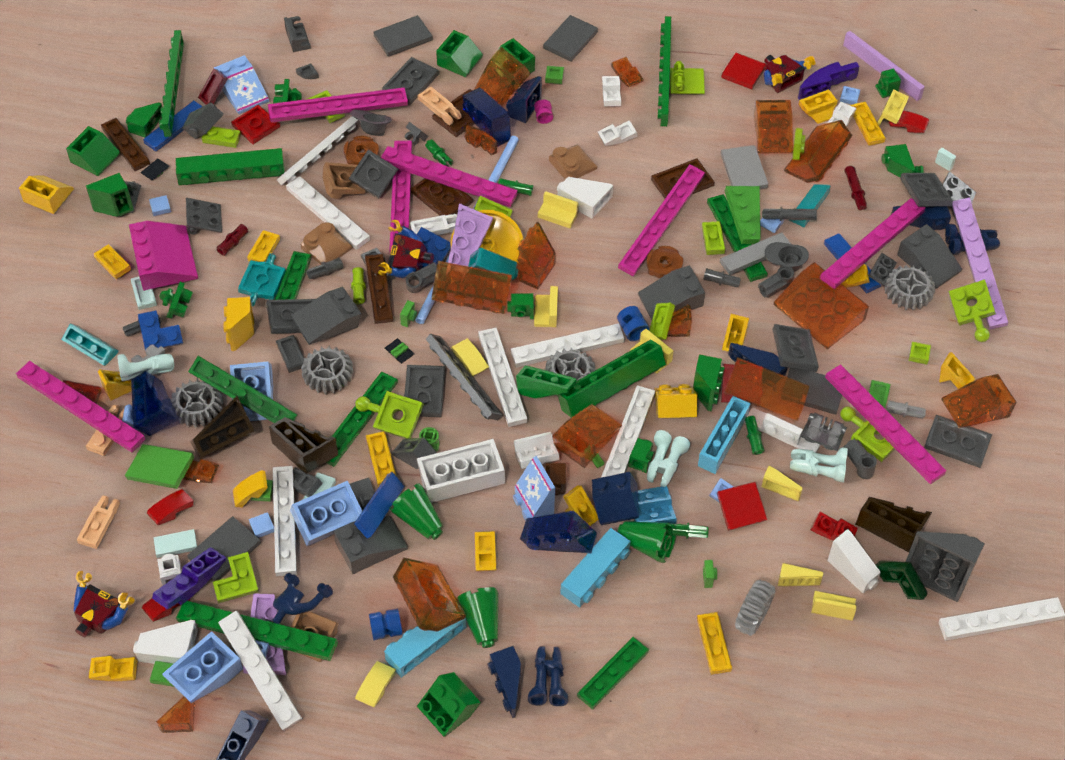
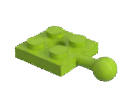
M985 279L950 290L949 294L959 326L974 321L977 329L975 331L976 340L986 342L990 338V332L987 328H984L982 319L995 315L996 312ZM976 299L977 303L974 306H968V301Z
M389 391L386 392L381 406L371 403L365 396L359 397L355 402L357 410L361 412L370 410L378 413L373 425L374 429L405 439H411L424 405L420 401ZM397 411L403 412V417L400 420L394 419V414Z
M847 406L841 410L840 416L844 421H852L860 427L852 435L851 440H859L865 450L879 461L883 462L895 450L885 438L878 440L874 437L875 434L880 433L868 421L865 422L856 416L854 408Z

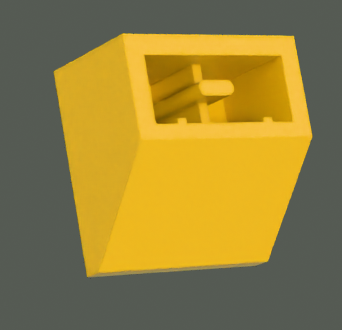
M44 175L28 176L19 187L23 202L54 214L74 188Z
M250 297L227 298V306H224L226 321L223 322L224 333H226V342L230 344L231 351H236L254 335V314Z
M663 384L659 385V388H654L656 415L658 418L697 417V393L689 384H679L678 387Z

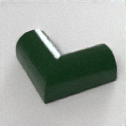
M879 561L876 564V567L881 572L880 577L883 582L899 583L907 599H925L928 592L911 562Z

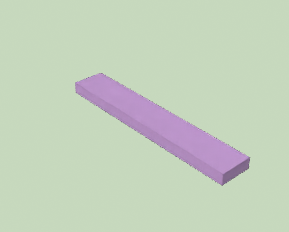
M851 31L846 33L843 46L880 74L882 71L894 68L901 79L899 88L916 101L922 98L925 86Z

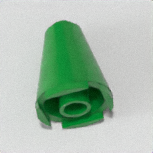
M418 483L414 485L416 489L410 491L408 488L392 503L394 507L389 509L394 515L425 538L435 540L442 535L444 526L424 487Z
M625 521L619 525L617 530L619 534L630 540L632 548L660 563H665L664 558L670 557L676 540V536L672 535L676 527L672 523Z
M486 587L477 589L478 592L472 594L471 590L460 594L457 597L458 604L477 645L482 646V648L495 646V642L498 641L499 593L497 589Z

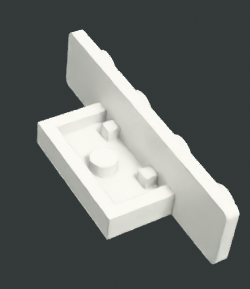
M752 408L748 416H755L758 430L798 449H808L817 452L820 444L808 442L805 438L800 437L803 429L756 408Z

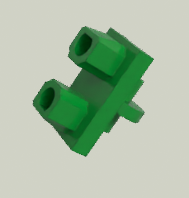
M284 79V84H275V96L283 97H274L273 104L301 100L302 94L296 88L291 90L289 87L290 79Z
M181 281L175 294H173V289L168 288L167 291H162L159 295V298L163 301L162 305L167 306L168 303L171 304L166 316L167 318L172 319L173 315L184 317L188 306L178 303V301L190 302L193 292L185 289V283Z

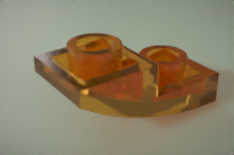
M627 57L611 63L612 69L626 86L630 87L643 82L644 79L636 66L632 67Z
M465 126L464 137L467 143L471 144L475 149L481 146L491 156L497 153V141L492 136L476 127Z
M200 459L199 462L193 460L183 479L200 483H212L219 465Z

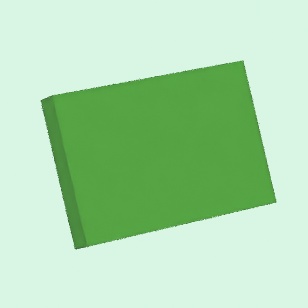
M142 444L125 477L127 480L177 489L195 457L190 452Z

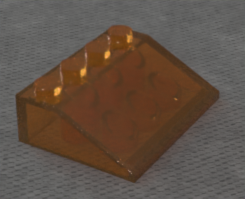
M814 262L793 280L774 301L773 305L801 328L809 329L811 336L828 350L866 320L869 306L844 285L840 284L834 289L822 281L820 276L825 270Z

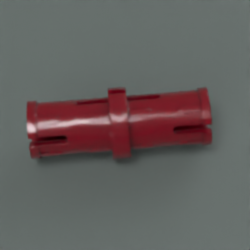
M240 224L232 233H228L226 239L216 247L217 252L225 256L249 232L248 228Z

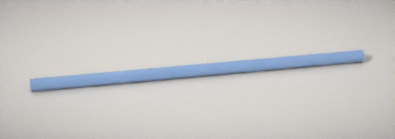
M510 137L488 179L489 181L497 183L519 141L518 137ZM449 256L440 271L442 277L433 284L415 319L419 324H424L447 279L446 271Z

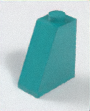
M479 247L470 255L467 273L510 283L516 279L518 268H516L517 262Z

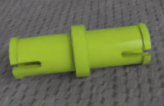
M356 267L352 269L353 282L351 283V289L353 290V302L360 305L365 302L364 290L366 289V283L364 282V269Z

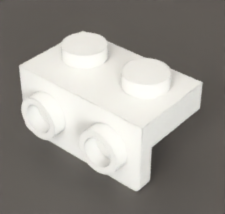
M551 432L514 440L515 455L521 469L527 468L535 456L538 457L541 464L560 460Z

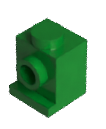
M894 68L881 72L880 79L875 87L881 97L886 98L891 95L893 89L899 91L901 79Z
M533 293L511 294V301H507V312H511V317L530 316V319H534Z
M637 439L629 456L628 467L644 473L648 472L649 463L654 456L652 451L653 443L651 441Z

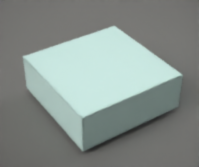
M941 148L938 151L935 163L950 171L954 166L956 156Z

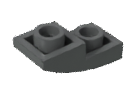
M881 253L868 276L884 286L887 278H889V273L893 272L892 270L897 262Z

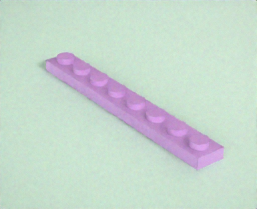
M970 197L953 201L952 209L974 281L978 282L985 279L996 312L995 315L986 317L988 328L990 330L1008 326V320Z

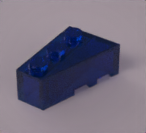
M480 87L463 95L462 106L464 111L468 113L493 148L508 142L511 137L509 112Z
M146 371L131 379L134 428L151 436L179 420L162 380Z
M569 511L527 518L520 540L532 550L591 554L597 532L576 512Z

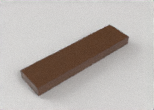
M117 118L101 124L102 130L135 172L150 165L147 156Z
M383 254L365 256L375 324L393 322L387 275L381 276L378 273L380 270L385 271L384 267H379L384 262Z

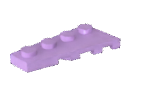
M459 203L446 271L447 277L461 283L464 282L468 274L467 269L470 255L481 246L493 221V217Z
M253 594L250 617L272 622V619L277 614V610L273 607L275 595ZM270 646L266 655L267 661L276 675H286L283 649ZM243 665V672L249 674Z

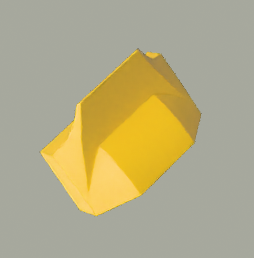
M828 89L799 100L798 105L819 124L831 119L838 100Z

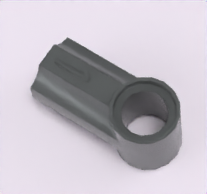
M433 262L417 272L409 273L406 277L407 290L411 293H418L426 285L441 278L442 274L437 264ZM411 280L419 281V284L416 286H412L409 283Z
M782 266L776 274L759 283L758 288L762 296L769 298L780 290L789 289L793 283V269L789 266Z
M852 439L848 441L844 448H848L847 456L857 468L858 476L863 479L872 478L877 464L876 457L868 454L859 440Z

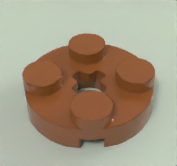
M368 136L353 137L354 140L350 142L348 140L344 145V156L347 164L358 165L368 150L379 156L377 142L375 143Z
M659 246L654 251L652 249L647 255L646 266L648 273L662 278L673 270L683 268V257L678 254L677 249L671 246ZM666 260L668 264H662L661 262Z

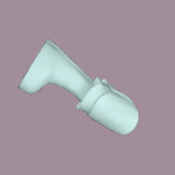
M124 354L117 355L121 381H129L145 374L152 376L154 374L170 372L174 369V358L171 354L155 355L141 362H129Z
M659 430L655 433L654 443L657 449L655 457L650 462L648 468V482L653 483L658 472L664 474L660 486L666 487L677 470L678 458L690 448V442L687 438L676 437L673 440L669 457L664 459L672 440L671 435L664 430Z
M840 448L836 455L820 454L808 449H794L791 452L793 460L790 462V469L815 477L820 474L844 483L848 448ZM818 463L825 464V465H830V466H834V467L821 466V465H818Z

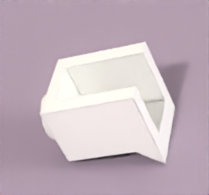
M165 554L161 559H157L162 585H165L168 579L175 578L182 573L178 555Z

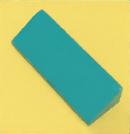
M814 184L796 209L818 210L829 195L831 186ZM789 219V221L801 227H805L810 221Z
M71 323L61 339L104 366L119 352L116 348Z

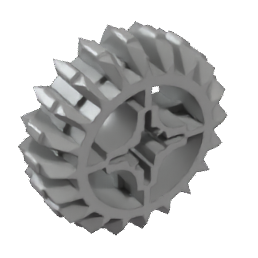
M906 264L904 268L899 266L897 269H893L892 273H889V278H887L885 284V294H887V299L892 300V304H898V308L903 306L905 310L911 308L914 311L916 307L918 309H921L923 306L926 307L933 299L935 282L932 281V276H928L927 271H922L921 267L916 269L914 265L908 267Z
M321 346L319 351L314 349L313 354L308 353L307 358H304L301 367L302 378H304L305 384L309 385L311 390L316 389L317 393L323 391L325 395L328 391L334 394L335 389L341 391L342 386L347 387L348 382L351 381L353 363L344 350L339 351L337 347L331 349L330 346L324 349Z
M572 347L569 351L563 348L562 353L556 351L555 355L550 356V360L546 362L545 370L554 373L558 370L562 375L579 380L595 371V363L592 362L591 356L587 357L586 352L580 353L579 349L573 351ZM580 368L585 371V374L581 372Z
M198 378L195 382L189 379L188 384L182 382V388L176 387V392L172 393V399H170L171 412L174 418L179 420L181 425L186 423L188 428L192 424L195 428H197L198 424L204 427L205 423L215 418L222 411L221 407H223L222 393L206 382H200ZM209 398H211L212 400H211L210 404L208 405V404H207V400H208ZM187 402L186 407L182 408L183 403Z
M759 579L752 585L736 618L735 627L740 632L752 636L758 630L774 598L775 587L770 585L771 583Z

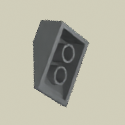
M927 224L900 243L897 255L910 267L914 265L916 269L921 267L923 272L927 271L928 276H932V281L935 282V289L962 271L961 266L941 236Z
M689 265L671 271L639 291L638 296L652 320L657 303L671 302L674 304L673 316L702 307L704 305L705 291Z
M343 286L324 293L291 315V319L309 345L358 328L361 318V312Z
M390 516L383 518L372 537L366 538L355 526V522L334 530L335 543L352 574L408 549Z

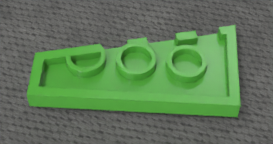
M726 186L724 191L741 244L758 243L760 241V186Z

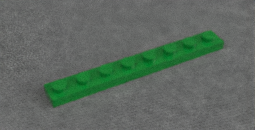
M665 16L664 23H661L660 31L664 35L660 36V45H663V47H660V57H663V59H660L659 69H662V71H659V81H662V84L659 83L658 94H661V96H658V106H661V109H658L657 119H661L660 126L666 127L669 113L671 16Z
M174 30V36L171 37L172 49H169V72H166L167 83L164 84L165 95H163L164 107H161L162 119L159 120L160 130H163L165 137H172L184 48L181 30Z
M186 601L182 604L176 619L180 623L195 620L197 627L225 634L218 622L233 612ZM240 614L254 639L268 643L269 646L331 661L338 644L336 638Z

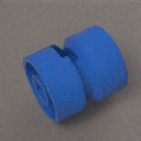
M637 306L626 307L617 315V320L629 341L640 340L641 332L645 329H650Z
M398 608L386 610L385 614L381 612L369 614L373 641L385 639L386 635L390 637L403 635Z

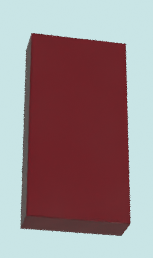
M213 68L198 98L204 104L210 102L214 104L228 78L218 69Z

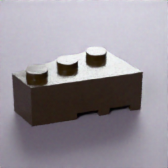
M236 396L190 442L200 459L251 434L255 430Z
M286 417L269 426L272 444L305 474L338 455L336 438L332 436L329 438L321 435L320 431L306 429L305 425Z
M869 497L861 508L855 525L910 552L916 533L924 531L932 512L926 511L922 513L914 511L913 507L907 506L902 508L894 506L893 502Z

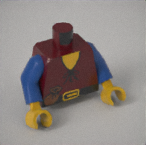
M768 55L764 60L766 63L764 82L766 85H771L778 94L803 81L805 69H810L811 65H816L813 56H809L803 61H797L789 58L787 55H782L776 59L772 55Z
M392 220L391 222L396 224V229L390 226L388 229L391 232L398 231V234L395 233L388 264L383 262L379 265V267H384L385 271L380 270L378 273L381 276L389 273L390 276L405 278L409 273L422 269L423 263L431 264L434 254L426 252V246L414 231L405 226L400 227L398 220Z
M79 571L76 574V580L80 584L77 585L74 599V614L80 623L75 630L76 633L85 638L91 629L102 634L106 630L120 625L128 610L127 605H132L135 601L134 598L128 597L126 601L128 593H121L116 598L91 584L87 586L86 583L91 581L92 575L87 573L85 580H83V571Z

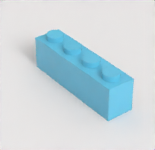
M732 396L699 454L698 467L716 474L745 423L751 403Z
M610 528L561 583L560 594L579 608L584 603H588L593 597V592L604 585L606 577L616 571L618 563L629 556L631 552L629 550L630 540Z
M451 602L439 606L429 618H423L417 627L406 631L397 642L390 643L384 651L385 660L392 668L396 669L395 672L402 678L466 629V618Z

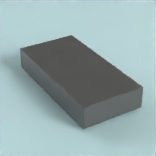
M294 335L276 340V345L288 372L301 369L304 357Z

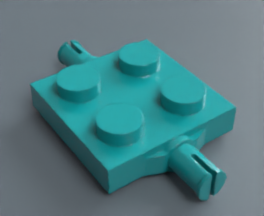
M272 253L269 254L266 262L250 260L238 286L239 293L250 295L252 307L255 306L258 298L275 299L286 272L285 268L273 264L276 255Z

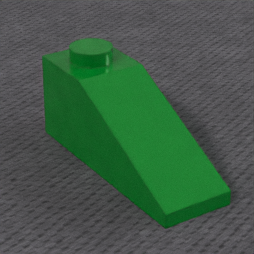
M527 365L516 375L519 395L534 399L568 393L577 381L576 378Z

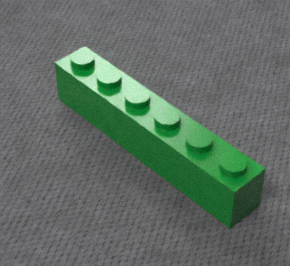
M282 148L176 158L178 185L277 177L285 173Z
M650 339L577 380L568 393L557 394L561 410L571 418L579 416L582 412L612 397V395L626 389L631 384L642 380L652 372L659 370V368L666 365L662 347Z

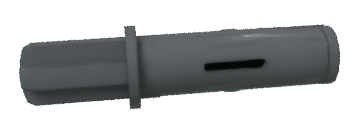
M782 207L780 209H763L762 217L764 219H780V221L782 219L816 220L817 209H782Z

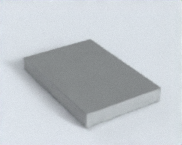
M755 145L721 150V157L731 186H760V189L768 188V181Z

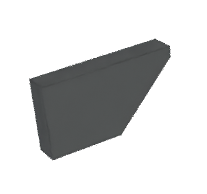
M296 467L293 469L295 480L293 481L294 489L304 496H312L322 485L320 479L308 473L305 474Z

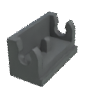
M299 16L284 17L285 30L293 52L311 49L303 23L294 24L295 21L301 20Z

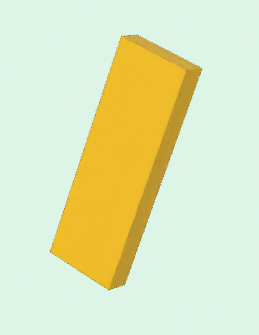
M861 102L850 105L856 108L853 118L868 146L884 143L886 138L867 103Z
M385 431L366 435L378 487L387 474L393 472L396 475Z
M718 612L697 615V622L711 675L732 672Z

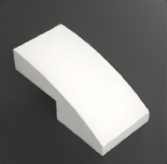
M602 76L604 106H621L619 76Z
M840 102L833 111L831 119L825 125L824 132L839 138L852 119L856 108Z
M630 121L614 127L612 124L598 131V135L605 146L623 143L638 136Z

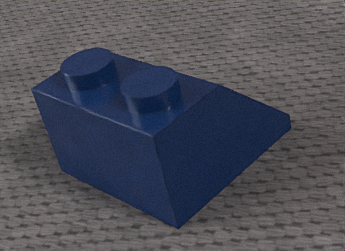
M538 76L525 81L520 88L516 89L513 98L509 99L506 104L508 117L523 123L529 120L535 111V103L542 98V77Z
M630 472L592 479V497L601 526L639 518L638 485Z

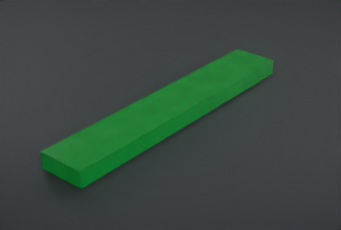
M724 194L708 198L707 204L715 219L720 221L721 230L732 250L736 252L751 246L752 244H741L728 201ZM762 262L743 269L750 282L766 278L768 275Z
M199 355L188 371L232 399L237 396L242 405L272 423H276L284 417L295 421L298 416L296 413Z
M381 371L363 396L367 397L371 403L381 406L386 392H391L398 384V379ZM354 406L332 435V437L336 438L338 455L327 461V464L335 467L376 412L370 410L361 412Z

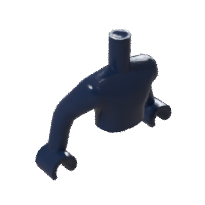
M286 573L284 581L288 586L273 601V607L278 612L272 619V622L280 624L286 614L298 615L313 610L324 598H328L333 594V589L328 584L319 583L317 586L319 593L311 601L300 603L305 595L294 588L298 586L300 580L295 574Z

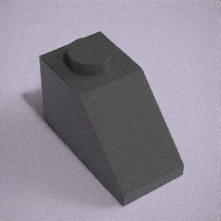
M210 102L189 113L183 129L196 139L206 134L224 113Z
M423 437L402 439L391 454L413 468L419 469L417 458L436 454L437 452Z

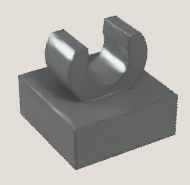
M411 122L407 124L406 128L410 132H407L404 138L410 140L413 137L412 144L414 145L418 144L419 138L425 142L428 135Z

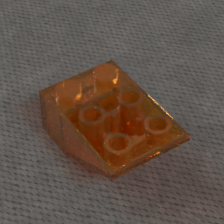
M500 47L489 60L473 92L491 104L493 109L498 112L531 73L520 61Z
M756 100L754 122L758 153H793L791 101Z
M536 222L533 228H529L526 238L518 244L519 256L517 261L519 262V282L538 290L555 266L556 253L539 222Z
M998 374L981 377L941 399L959 428L1009 418L1017 403Z
M591 404L567 420L555 432L552 438L557 449L585 468L618 432L622 425Z

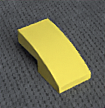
M468 338L451 347L455 355L473 377L489 368L482 355Z
M377 661L363 681L355 699L375 707L384 695L386 686L395 676L396 669Z

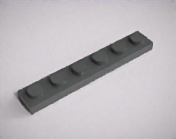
M429 334L426 340L430 344V349L438 354L440 362L450 370V375L459 381L461 389L470 395L471 402L480 408L482 416L488 420L498 421L503 414L441 336Z

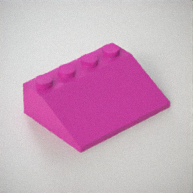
M154 221L129 224L143 291L177 284L180 281L186 282L198 279L185 225Z

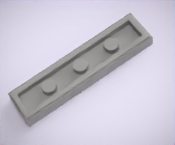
M781 232L720 258V263L727 273L731 275L766 260L765 249L769 244L774 242L791 243Z

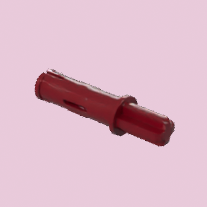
M847 166L844 172L852 191L851 197L855 200L858 210H865L867 208L864 197L865 191L860 185L856 168Z

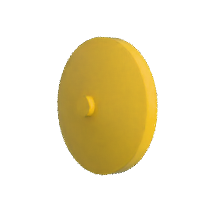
M479 210V212L493 217V221L480 248L517 262L518 266L524 248L523 236L518 225L509 216L499 211ZM453 230V233H452V236H451V242H450V245H451V246H452V239H453V235H454V230ZM470 273L467 274V276L476 280L493 281V279Z

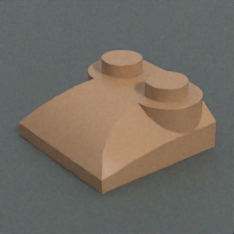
M578 144L568 148L557 147L553 150L552 155L549 156V161L564 179L567 177L579 178L597 169V165Z
M325 162L322 178L326 192L331 198L340 199L344 194H365L366 191L349 180L357 165Z
M329 222L321 223L305 235L300 244L301 249L307 254H311V257L320 265L321 262H329L342 257L352 249V245L336 232L335 226Z
M308 611L295 615L291 627L334 638L337 635L339 623ZM304 655L318 662H322L323 660L316 657Z

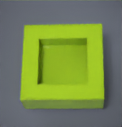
M912 342L908 361L927 365L931 345Z

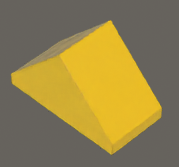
M730 314L722 350L729 352L731 343L744 344L749 323L748 317Z
M102 369L98 371L102 386L110 401L137 388L133 379L121 381L120 372Z

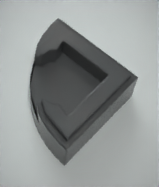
M311 63L296 69L297 75L304 79L319 78L317 71Z

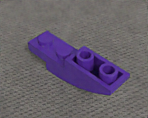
M835 62L822 67L811 74L800 85L798 99L801 100L828 89L830 90L832 85L856 79L860 66L857 62L843 66L839 62Z
M208 548L185 564L182 568V573L153 592L152 599L166 609H170L176 603L184 604L212 578L226 561V557L213 548Z

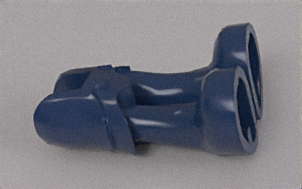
M947 224L945 241L946 244H949V250L953 255L965 252L962 238L956 225ZM980 229L986 251L995 250L1000 247L997 230Z
M540 646L537 649L535 658L536 683L535 687L528 693V702L535 706L546 703V678L548 675L551 677L550 704L553 706H564L568 703V694L561 684L564 668L560 648L553 647V660H545V646Z

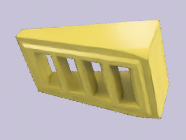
M768 466L761 486L796 501H799L803 489L771 466Z
M782 563L778 586L820 585L823 572Z

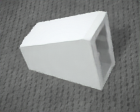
M567 177L557 187L558 196L578 202V211L591 219L613 197V185L609 183Z
M847 529L833 541L827 561L858 590L865 593L868 589L873 590L878 585V578L881 572L853 534Z
M188 620L140 633L139 640L135 641L133 648L138 662L155 664V661L174 664L194 647L198 632L195 620Z

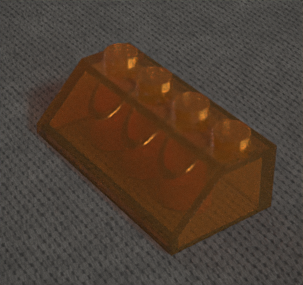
M838 120L816 126L805 141L804 154L800 153V160L791 159L784 169L785 173L807 183L822 180L826 171L832 167V163L840 156V152L848 145V141L853 136L844 122Z
M438 261L431 300L504 314L512 275Z
M737 357L723 393L731 397L735 396L751 403V405L796 422L799 419L810 386Z
M409 558L402 559L393 575V579L420 629L438 632L466 617L438 565Z

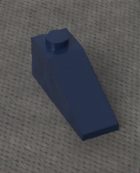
M894 206L891 214L901 206ZM924 206V213L910 224V226L918 228L927 224L933 230H943L949 224L951 215L947 206Z

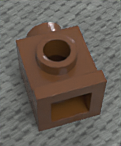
M546 463V473L555 486V495L565 494L566 463Z

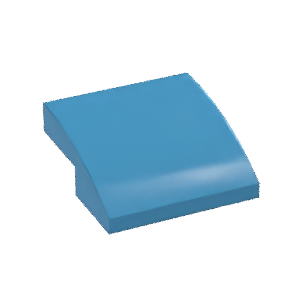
M667 486L638 490L639 518L634 519V522L676 524L677 518Z

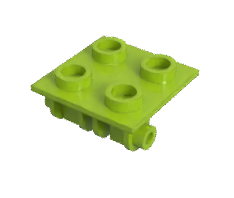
M677 61L674 64V68H670L671 94H705L704 68H684V64L681 61Z

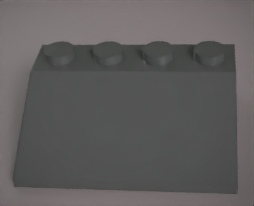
M918 531L906 562L912 563L925 587L958 602L985 543L966 534Z

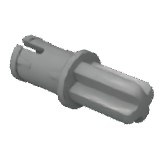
M888 400L886 407L889 413L903 415L904 418L907 415L923 419L926 413L925 408L910 406L908 402L904 404Z

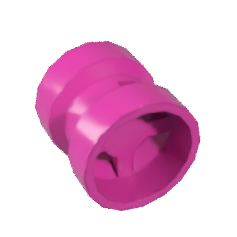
M545 99L537 101L534 105L536 120L541 124L551 122L553 120V112L550 101Z

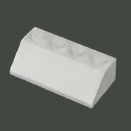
M494 439L417 458L422 485L431 503L505 484V470Z

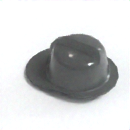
M364 110L350 111L352 117L360 120L362 130L369 135L383 136L386 124L392 121L386 115L374 114Z
M774 242L766 247L765 257L771 263L780 265V267L789 266L795 272L801 269L803 264L807 262L809 252L800 245Z

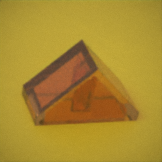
M687 304L673 312L667 337H690L692 324L690 305Z
M183 696L156 721L159 730L162 733L193 732L195 702L190 703Z

